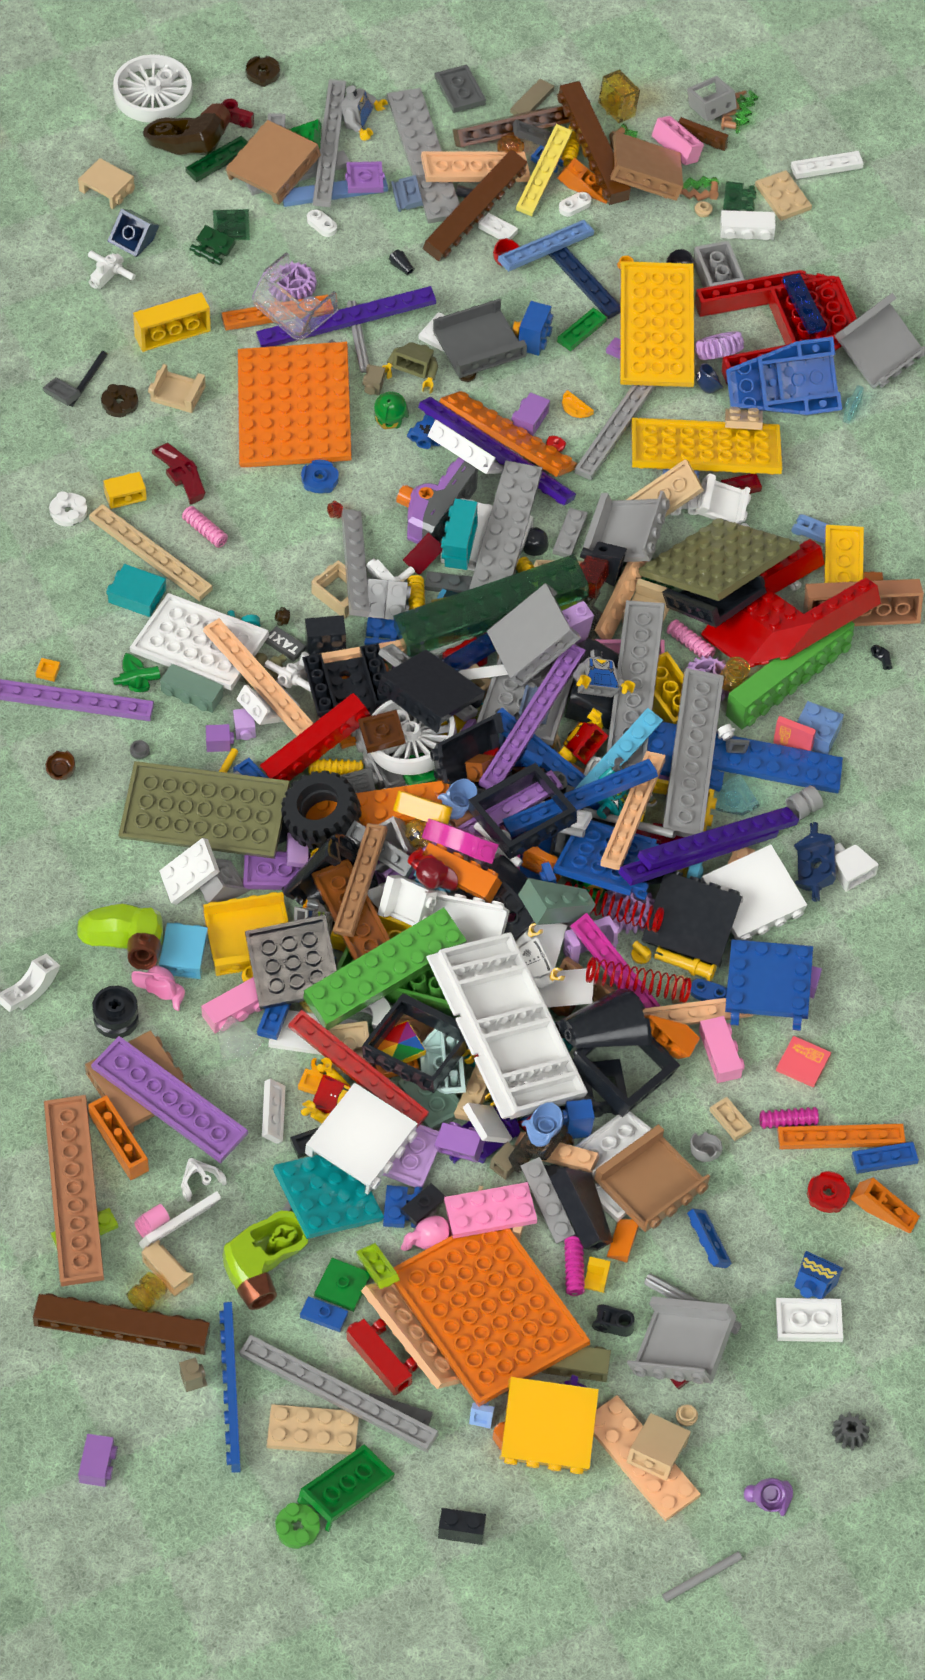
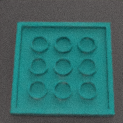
M320 1155L275 1164L273 1168L307 1239L380 1222L384 1218L372 1191L369 1194L365 1193L366 1185Z

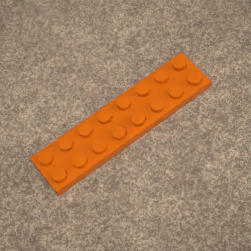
M459 391L440 398L439 402L552 475L559 477L575 470L578 463L574 462L570 456L561 454L553 446H547L539 437L532 436L527 433L526 429L513 425L511 420L499 416L495 410L486 408L482 402L473 400L467 393Z
M436 781L356 793L362 811L361 818H359L360 823L364 826H367V823L379 825L393 816L402 819L406 825L407 823L426 822L393 810L398 791H404L442 804V800H439L437 797L442 793H446L451 784ZM319 802L309 809L305 818L310 820L325 818L334 811L337 802Z

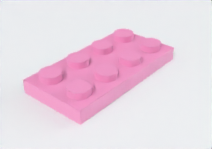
M528 1182L444 1197L453 1238L537 1223Z

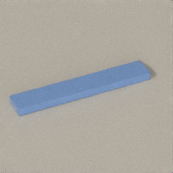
M386 178L383 180V192H388ZM337 181L333 184L332 200L376 193H348L347 181ZM315 185L293 188L283 200L284 207L313 203Z
M582 220L504 253L498 257V261L509 272L593 236L595 230L585 220Z

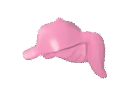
M155 965L147 972H132L131 979L135 986L146 989L148 993H153L160 999L172 1000L173 1008L176 1011H180V1004L184 999L185 989L175 982L173 974L168 969Z
M431 1216L421 1220L414 1232L407 1233L404 1236L401 1250H410L413 1245L426 1250L452 1236L449 1220L441 1216Z

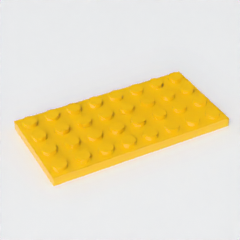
M621 261L620 385L694 387L693 264Z
M632 418V467L640 469H672L686 459L693 470L782 474L780 424H763L762 430L725 428V422Z

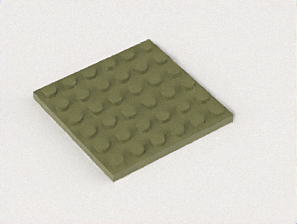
M718 518L706 527H702L695 534L686 537L684 541L675 544L668 551L661 553L657 558L648 561L639 568L640 576L720 601L799 550L800 547L799 542L789 538H783Z

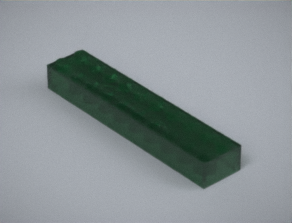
M575 554L393 615L394 628L405 653L411 658L425 649L431 651L487 632L545 583L557 591L554 597L559 607L589 597V584Z

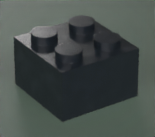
M344 615L305 618V644L309 656L346 649Z

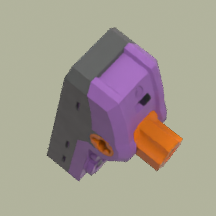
M458 457L455 462L453 461L450 464L446 475L440 478L439 485L423 483L415 488L403 485L400 488L396 502L408 507L407 540L418 544L429 532L439 542L446 533V521H450V505H454L455 498L470 499L477 490L478 469Z

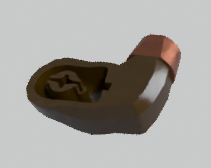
M213 103L196 118L165 117L157 119L144 128L143 135L149 145L179 156L193 154L206 156L213 152L219 144L230 122L231 114L224 105Z

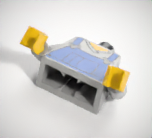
M348 86L346 88L347 94L341 105L345 126L347 129H353L356 133L359 132L361 140L366 141L373 135V131L370 128L363 130L374 108L373 104L377 111H383L386 109L383 106L387 105L388 102L385 99L377 101L376 97L366 92V90L356 89L355 86Z
M597 649L590 652V657L583 663H580L573 674L574 679L577 681L578 693L613 697L620 689L623 694H626L627 691L633 693L635 683L630 680H624L615 668L614 662L602 659V651Z

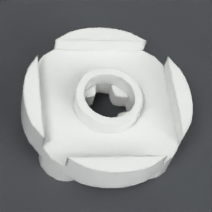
M59 492L49 505L50 516L55 523L61 526L69 527L77 522L81 523L87 516L86 500L83 496L75 493ZM71 507L73 510L66 512L65 508Z

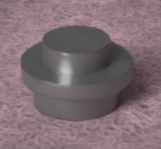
M136 740L130 746V754L136 759H143L150 752L149 745L143 740Z

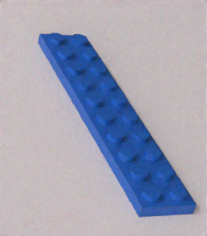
M662 722L649 736L647 751L651 750L672 757L677 724ZM716 732L712 769L805 788L811 785L820 791L839 793L843 757L733 736L730 739L750 740L746 753L726 752V741L722 738L719 739Z

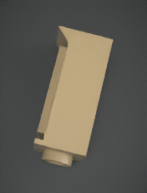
M159 1240L143 1249L142 1261L174 1296H177L194 1283L193 1273H187L163 1245L160 1246Z

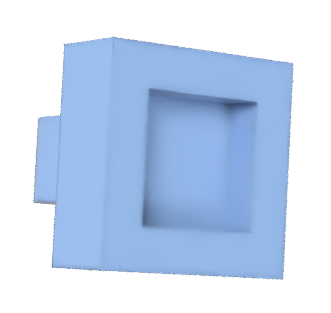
M489 1402L479 1407L476 1403H473L469 1424L491 1429L494 1407L489 1406Z

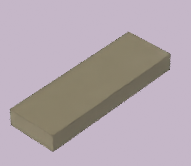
M539 79L510 108V113L516 115L535 110L554 91V85Z

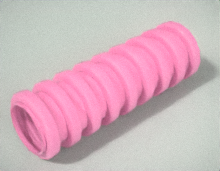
M189 506L184 510L182 519L214 544L216 548L222 547L227 542L228 535L194 506Z
M678 619L673 620L668 625L667 633L671 634L673 638L676 637L677 641H680L682 645L689 648L699 658L702 655L705 658H708L710 655L711 657L714 656L715 647H711V644L702 640L700 636L693 633L683 623H680Z

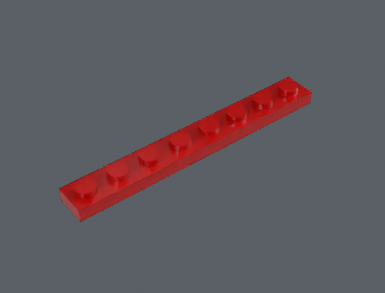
M303 1010L288 1024L292 1031L324 1057L329 1058L334 1065L365 1090L415 1121L417 1127L429 1115V1111Z

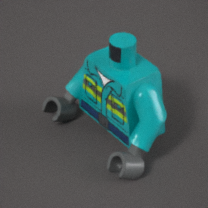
M618 757L614 761L615 766H610L598 779L629 767V764L624 762L620 766L624 760ZM630 789L599 801L600 808L596 812L597 815L602 819H606L609 814L619 816ZM655 799L652 802H648L647 805L655 806L658 801Z

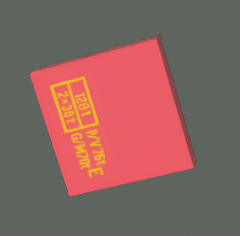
M779 716L773 743L812 751L816 730Z
M793 1036L776 1071L814 1088L831 1056V1052Z

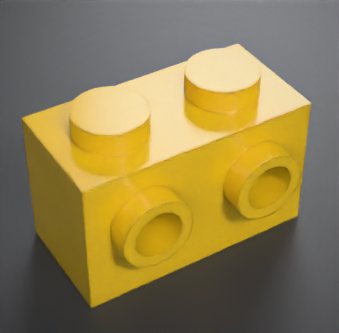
M140 472L103 480L104 493L110 509L147 500L146 487Z

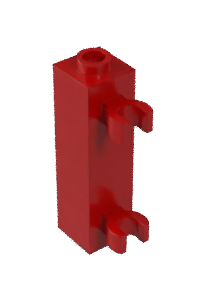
M364 1318L359 1322H353L347 1329L348 1342L391 1393L396 1396L412 1384L411 1373L419 1367L412 1357L402 1364L379 1337V1335L387 1330L385 1328L387 1325L385 1321L380 1318L372 1326Z

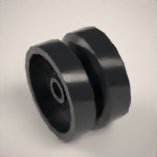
M119 985L108 986L101 989L95 995L92 1009L94 1025L99 1033L105 1037L116 1039L118 1036L121 1038L126 1037L136 1029L139 1022L138 1003L132 991Z

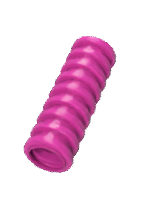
M806 1107V1109L800 1108L799 1110L797 1108H793V1110L788 1108L786 1111L784 1109H780V1111L775 1109L773 1112L771 1110H767V1112L761 1110L759 1114L760 1126L762 1129H766V1127L771 1129L772 1126H775V1128L779 1126L785 1127V1125L792 1127V1125L805 1126L807 1124L811 1126V1124H814L815 1126L819 1123L818 1109L816 1107H812V1109Z
M571 1236L564 1240L565 1286L567 1287L566 1293L568 1295L579 1296L585 1292L584 1247L579 1237Z

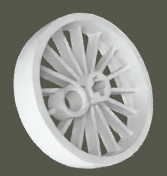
M163 55L139 56L127 61L116 72L113 82L114 99L118 108L125 115L137 121L151 123L160 118H175L188 108L192 100V79L187 68L173 58ZM144 69H152V77L148 78ZM155 69H160L155 76ZM137 71H140V73H141V75L143 76L144 80L141 79L140 77H138V76H137L136 74H134V73L137 72ZM130 77L135 82L127 80L126 78ZM123 85L130 88H120V86ZM151 100V108H146ZM154 100H156L159 108H154Z
M392 700L382 704L372 716L397 710L399 720L403 721L400 723L406 744L372 752L371 756L374 761L383 769L400 775L422 774L435 769L434 761L430 757V751L426 747L434 749L436 745L434 742H442L457 734L454 717L452 716L445 720L448 724L440 726L439 732L436 733L421 721L418 724L419 720L415 717L414 721H410L407 711ZM449 732L448 735H438V734H442V733ZM416 746L420 748L425 756L419 757ZM413 747L416 758L409 759ZM406 750L404 759H399V757ZM396 751L392 757L389 756V754Z

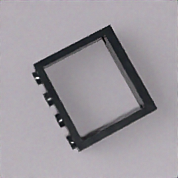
M536 762L468 799L471 815L492 840L499 845L498 847L509 860L519 854L522 855L526 850L538 846L544 840L556 836L560 831L570 828L571 825L577 823V809ZM538 782L563 812L517 838L510 840L485 810Z
M402 993L363 1043L362 1052L363 1058L369 1063H375L385 1071L393 1072L403 1080L410 1081L423 1090L435 1093L469 1047L454 1018ZM404 1014L459 1041L433 1076L377 1049Z
M653 1037L651 1045H639V1047L662 1070L629 1098L586 1057L597 1047L578 1048L573 1053L575 1056L573 1062L579 1075L622 1118L667 1081L680 1066Z

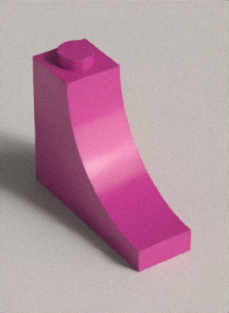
M428 818L422 835L424 839L452 848L492 864L499 846L497 843L481 835Z

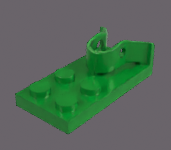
M364 1444L302 1487L297 1502L301 1505H312L327 1520L325 1530L330 1532L333 1521L394 1478L395 1473Z

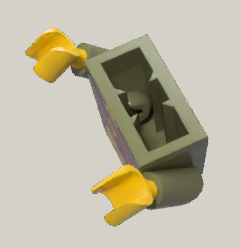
M413 342L395 348L387 360L388 364L382 366L385 368V373L387 372V379L392 377L391 368L393 366L395 369L423 379L427 378L423 382L422 391L424 392L425 387H430V393L433 391L432 380H435L438 370L437 360L433 356L434 350L425 344L419 345Z

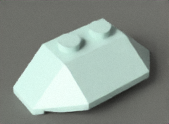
M434 1029L422 1042L426 1055L420 1057L421 1071L433 1076L459 1041ZM463 1057L460 1058L438 1087V1091L444 1094L466 1093Z

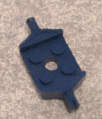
M813 822L810 823V834L794 844L798 853V880L795 881V884L800 889L812 891V901L817 902V900L820 901V890L832 885L836 880L835 839L831 835L818 833V823ZM822 862L818 868H814L815 864Z

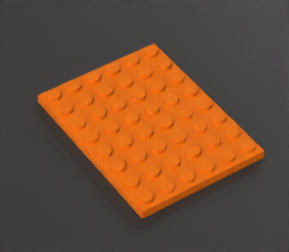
M347 342L238 349L240 467L312 463L314 460H327L329 462L352 460Z
M510 1228L459 1238L450 1236L393 1267L400 1280L393 1283L478 1407L509 1390L508 1381L511 1377L530 1379L590 1345V1339Z

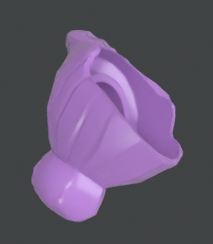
M776 1478L763 1479L756 1485L750 1484L744 1489V1499L746 1501L755 1502L759 1508L767 1512H779L781 1516L786 1514L793 1498L791 1484L788 1481Z

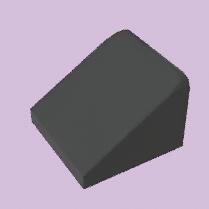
M728 739L725 742L726 752L746 753L750 740Z

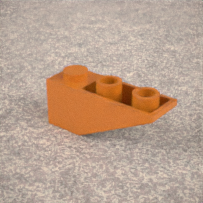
M576 158L571 160L557 177L569 189L588 193L591 198L607 204L608 201L603 198L600 185L596 183L595 174Z
M653 1015L644 1016L649 1018L651 1035L673 1058L682 1059L690 1057L700 1037L688 1025Z

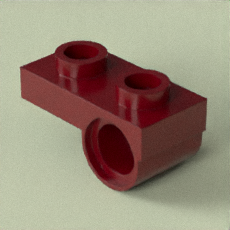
M229 98L221 103L231 114L229 123L252 129L254 126V112L238 108V102L235 99Z

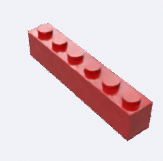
M352 693L260 764V767L268 778L290 781L360 727L358 719L369 717L371 714L359 698Z

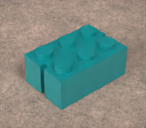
M455 498L454 505H450V521H446V537H442L441 548H443L442 559L445 561V567L468 569L478 526V502Z

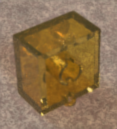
M619 69L603 76L598 103L606 110L607 115L612 116L618 123H621L636 115L640 89Z

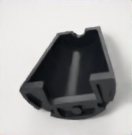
M501 712L436 744L434 749L430 750V757L435 765L434 778L436 781L440 780L444 784H453L457 780L467 779L466 761L492 749H500L498 734L504 732ZM512 771L509 773L507 778L512 776ZM471 781L475 784L476 788H483L479 786V782Z
M335 834L329 837L296 875L282 887L283 894L292 900L295 899L302 906L307 898L318 899L322 905H325L311 874L331 865L337 866L346 859L350 860L352 866H354L359 846L349 837L342 834ZM375 872L369 889L378 886Z
M626 988L617 989L566 1018L555 1022L561 1037L566 1038L575 1048L651 1045L652 1043L649 1018L644 1017L642 1011L645 1007L640 998L633 991Z

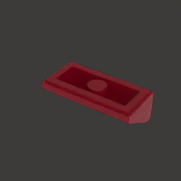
M428 532L403 561L409 567L411 566L418 575H421L442 552L443 548H441V543Z

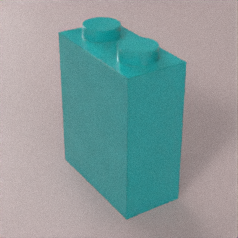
M124 564L121 570L116 572L114 582L109 584L107 588L108 602L151 617L167 590L166 578Z

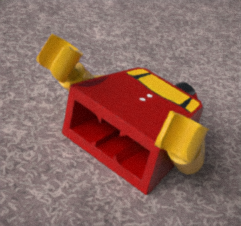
M593 708L587 716L592 721L578 723L574 730L568 733L563 743L564 746L558 754L573 764L578 758L586 765L609 737L602 730V713Z
M329 1058L321 1059L325 1067L322 1064L317 1065V1070L319 1072H326V1075L323 1074L313 1101L307 1100L302 1105L306 1108L301 1110L303 1116L310 1114L311 1118L321 1124L351 1088V1085L334 1068H331L332 1062Z

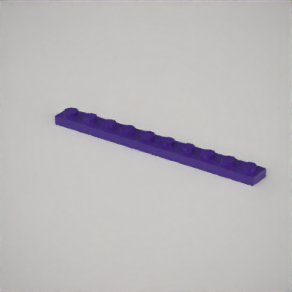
M428 286L256 331L260 347H274L435 305L436 298L432 287Z
M431 396L420 401L418 408L424 411L426 415L440 421L496 457L495 460L499 464L504 465L505 461L532 465ZM542 471L538 485L542 493L549 495L557 503L564 506L575 499L576 493Z
M784 807L641 850L637 857L649 870L795 826L799 818L788 807Z
M779 831L649 870L639 860L621 866L618 873L632 886L777 837Z

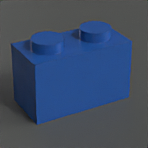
M591 1099L566 1101L565 1110H562L563 1126L560 1131L569 1133L573 1139L587 1138L591 1135L595 1118Z

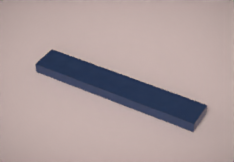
M567 247L548 254L592 303L607 316V319L620 313V304Z

